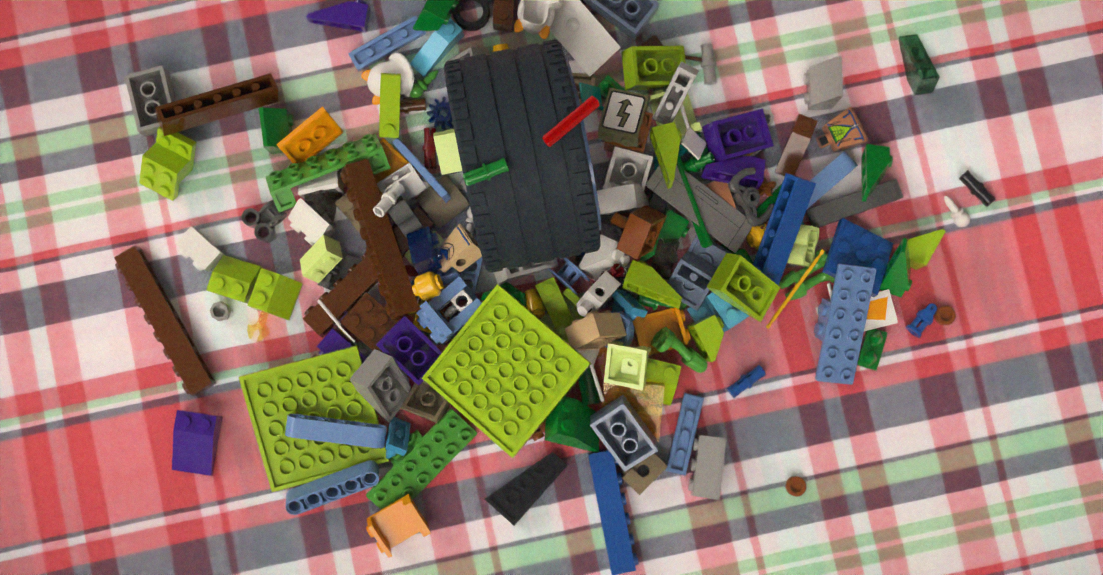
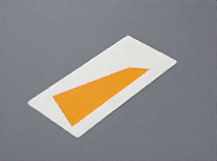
M890 290L880 291L875 297L871 296L864 331L898 323Z

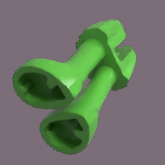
M822 249L816 251L815 258L819 255V252ZM825 252L808 275L824 267L827 259ZM808 267L786 274L779 283L781 289L791 286L794 282L797 284ZM821 272L804 281L790 300L806 296L807 290L821 282L830 281L834 283L835 278Z
M667 327L660 329L653 337L651 345L659 352H665L671 347L682 356L681 361L695 372L702 373L707 369L708 364L705 358L692 347L686 348Z

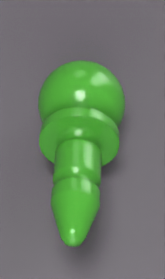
M438 70L430 72L422 81L418 79L417 83L413 85L410 96L412 98H420L423 92L427 90L426 86L436 78Z

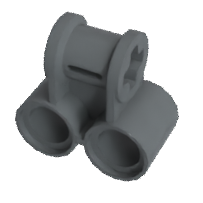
M402 196L397 199L396 205L388 210V213L406 238L423 227Z
M271 200L259 212L253 208L244 210L241 218L244 224L250 228H255L254 235L257 239L264 243H270L276 237V231L273 227L281 223L287 217V214L285 212H278L274 201ZM256 214L255 222L249 223V216ZM268 228L269 235L262 238V230Z

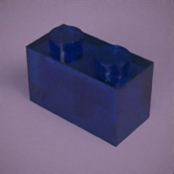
M427 226L406 234L412 264L419 275L442 268L441 259H443V255L437 244H440L436 232L433 233L430 227Z

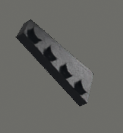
M551 452L484 500L515 526L568 465L554 452Z

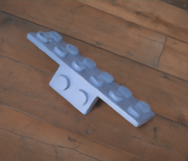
M840 263L837 265L831 299L822 298L821 304L818 307V322L814 327L815 337L822 341L815 380L853 384L876 275L875 268Z

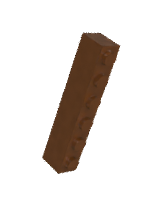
M269 73L155 107L157 121L163 135L167 136L278 102V87L272 74Z

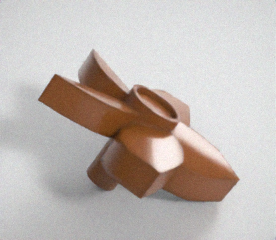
M764 177L761 186L757 189L759 195L762 196L765 193L767 196H772V190L777 185L776 182H768Z

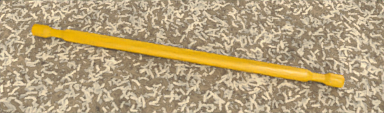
M823 249L771 318V321L766 325L767 329L771 327V324L776 320L819 261L821 255L824 254L825 251Z

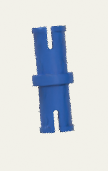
M757 365L747 374H742L739 380L726 389L733 398H736L747 388H752V385L764 377L766 373L760 365Z

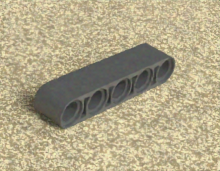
M893 179L877 185L866 202L862 201V191L808 209L806 213L811 226L820 228L837 222L842 218L845 219L903 198V194L897 179Z

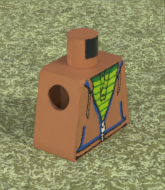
M852 106L827 122L822 127L824 135L816 138L817 144L821 149L830 145L833 152L860 146L868 141Z

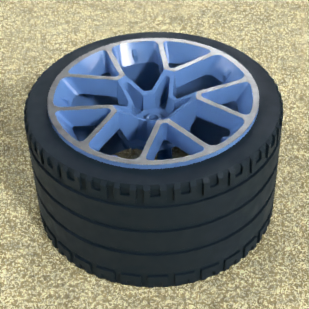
M554 39L544 41L540 45L534 43L519 46L515 50L510 48L491 52V55L480 54L465 57L461 61L460 59L446 61L444 64L445 81L463 174L482 167L483 163L487 165L502 158L505 159L509 172L491 177L490 181L486 179L470 186L465 184L486 270L493 273L502 271L503 268L513 269L527 266L528 263L532 262L537 264L552 261L556 257L562 259L580 255L581 252L586 254L598 251L601 246L599 231L601 230V217L584 121L582 120L551 147L547 146L542 139L547 132L580 106L572 70L568 59L565 58L560 42Z

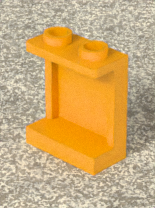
M674 307L647 314L644 318L637 316L632 322L638 347H651L649 355L660 353L651 345V341L656 333L664 327L670 329L685 346L689 345L688 341L691 340L689 330L685 329L683 321H686L683 309L679 310Z

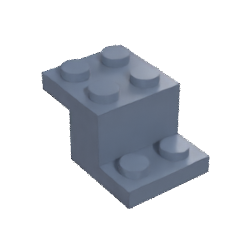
M696 235L688 251L678 262L668 284L682 297L684 304L698 311L710 291L707 285L725 254H733L732 252L715 242L708 248H702Z

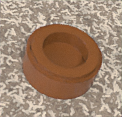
M945 305L937 308L934 318L939 325L946 326L955 321L956 313L952 307Z
M792 476L786 481V491L792 496H801L806 491V482L801 477Z

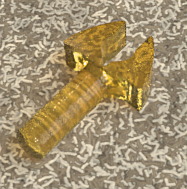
M261 311L257 323L253 326L248 324L249 339H252L254 332L258 328L260 335L257 342L262 341L270 333L264 327L269 315L268 313Z

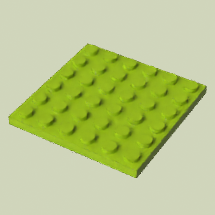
M497 284L422 379L511 458H514L591 365V362L500 284Z
M358 345L238 377L272 492L306 484L365 461L371 460L377 464L389 461V459H386V445L384 448H371L285 436L288 414L379 424L376 410L361 396L350 381L353 374L363 364Z

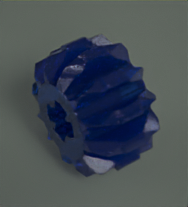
M442 97V102L439 103V100L436 98V105L429 104L431 109L427 111V115L431 117L429 122L435 123L434 128L436 129L441 125L442 131L446 130V125L452 129L453 121L449 100L446 102V97ZM444 110L447 116L444 117L440 112Z

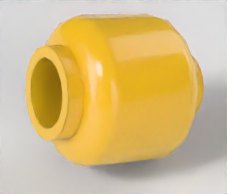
M768 222L755 227L752 226L746 236L750 247L756 250L759 249Z
M432 271L416 276L414 280L415 285H412L415 296H419L424 301L439 296L442 289H444L440 275Z

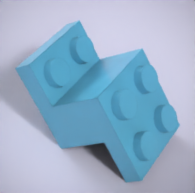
M713 292L706 296L698 311L691 307L686 309L694 322L710 315H715L716 318L720 317L724 328H722L724 332L749 317V315L724 301Z

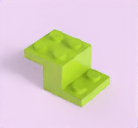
M159 126L156 143L142 155L139 183L174 201L178 197L180 182L193 170L197 142L178 132L164 136Z

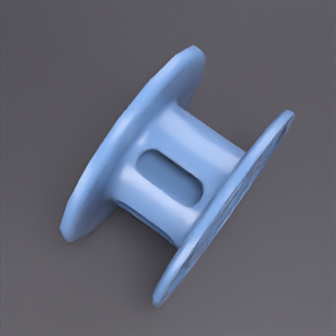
M562 258L566 263L557 273L551 268H547L563 285L576 295L577 292L571 286L581 276L588 282L590 281L567 258Z

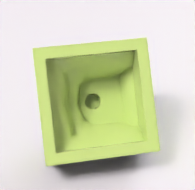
M619 341L608 343L604 382L643 390L646 386L647 377L645 375L651 347H631L623 345V342Z

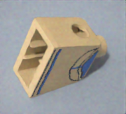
M461 224L452 231L440 246L439 250L444 258L437 266L444 273L451 267L462 272L482 257L479 243L472 233Z

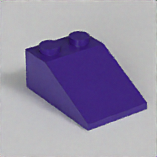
M763 108L713 121L702 126L708 150L713 153L715 162L734 159L774 146Z
M403 316L376 344L385 354L392 356L397 366L418 386L424 381L422 377L442 353L406 316Z
M177 410L173 430L172 470L212 476L223 416Z

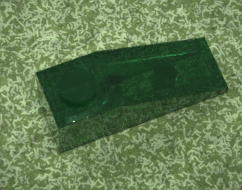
M917 34L900 36L898 41L905 73L914 95L933 93L940 76Z

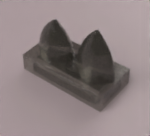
M319 190L304 194L305 202L313 203L320 216H323L326 211L330 220L334 221L337 209L335 202L342 197V193Z
M659 238L651 267L664 279L671 277L673 264L678 262L677 251L680 242L677 239Z

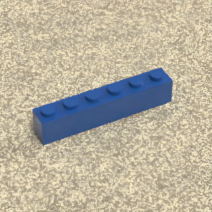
M786 173L753 262V266L778 286L816 183Z
M609 450L590 453L588 458L611 574L617 575L636 571L635 565H639L637 553H632L631 545H635L633 533H628L627 525H631L629 513H624L623 505H627L625 493H620L619 485H623L621 473H616L615 465L619 464Z

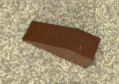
M802 114L795 118L774 171L775 173L785 176L786 173L795 176L817 125V120Z

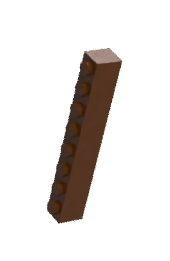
M369 160L346 164L342 169L341 179L347 186L348 200L350 203H353L354 218L356 221H359L361 227L360 235L367 245V256L369 259H372L374 265L372 267L373 274L376 278L378 277L380 283L379 291L386 301V312L391 316L392 321L403 316L413 315L420 309L387 213L383 217H378L373 212V208L381 200V195Z
M418 207L414 210L412 209V211L423 225L421 229L406 238L396 223L392 226L402 258L412 246L418 244L435 227L434 223ZM364 253L361 257L363 260L358 265L354 264L348 269V275L344 279L339 278L333 284L334 288L329 293L325 292L319 298L337 320L346 314L344 313L345 311H350L366 292L368 293L379 282L378 277L376 278L373 274L372 267L374 265L372 259L368 258L367 253ZM319 303L315 307L311 306L304 313L306 316L303 320L321 337L336 324Z
M133 246L115 256L114 259L117 262L115 264L116 269L120 274L123 273L126 278L124 281L126 287L133 291L136 296L134 298L135 303L145 312V315H143L148 325H152L155 330L153 332L154 337L164 346L163 353L174 364L172 369L183 380L182 387L185 392L196 396L217 384L142 249Z

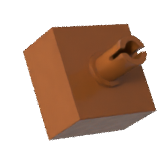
M647 205L631 212L629 218L616 212L611 219V224L624 229L616 249L636 260L653 251L667 216Z

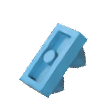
M617 289L613 293L612 311H624L632 321L637 316L643 318L646 316L648 310L628 291Z
M393 417L389 422L385 447L386 459H390L396 454L402 456L406 454L411 423Z

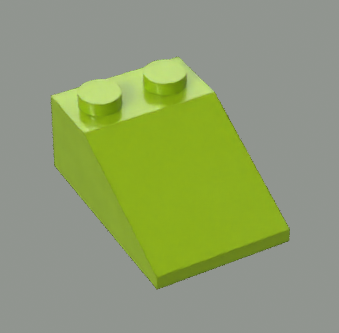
M631 46L622 51L625 91L668 87L681 62L686 64L684 46Z
M730 253L725 254L707 285V288L718 297L759 322L762 321L781 288L744 257Z

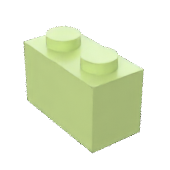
M454 129L433 133L441 174L462 171Z
M323 234L300 259L302 276L319 283L343 259L340 242Z

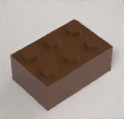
M366 292L340 323L372 351L376 349L383 352L376 344L399 319L392 321L391 316L386 312V308Z

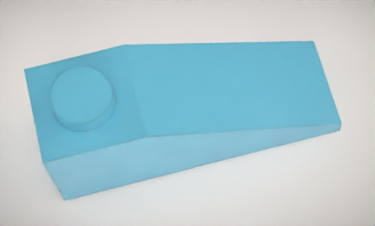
M450 18L447 25L442 24L439 30L432 33L411 61V66L425 77L464 37L463 29Z

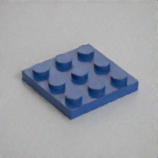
M842 218L838 222L822 272L835 278L839 263L875 268L876 275L871 294L872 297H875L879 293L894 243Z

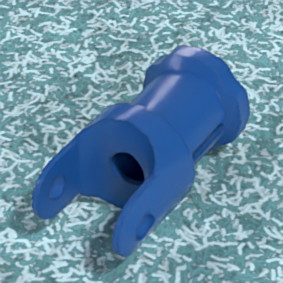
M931 303L925 309L919 310L916 313L917 317L905 328L912 335L920 338L924 329L933 323V315L937 311V306Z

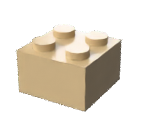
M610 310L601 313L597 311L589 312L585 318L572 321V325L565 328L569 344L577 351L598 350L607 346L608 343L617 341L627 335L620 313H611Z

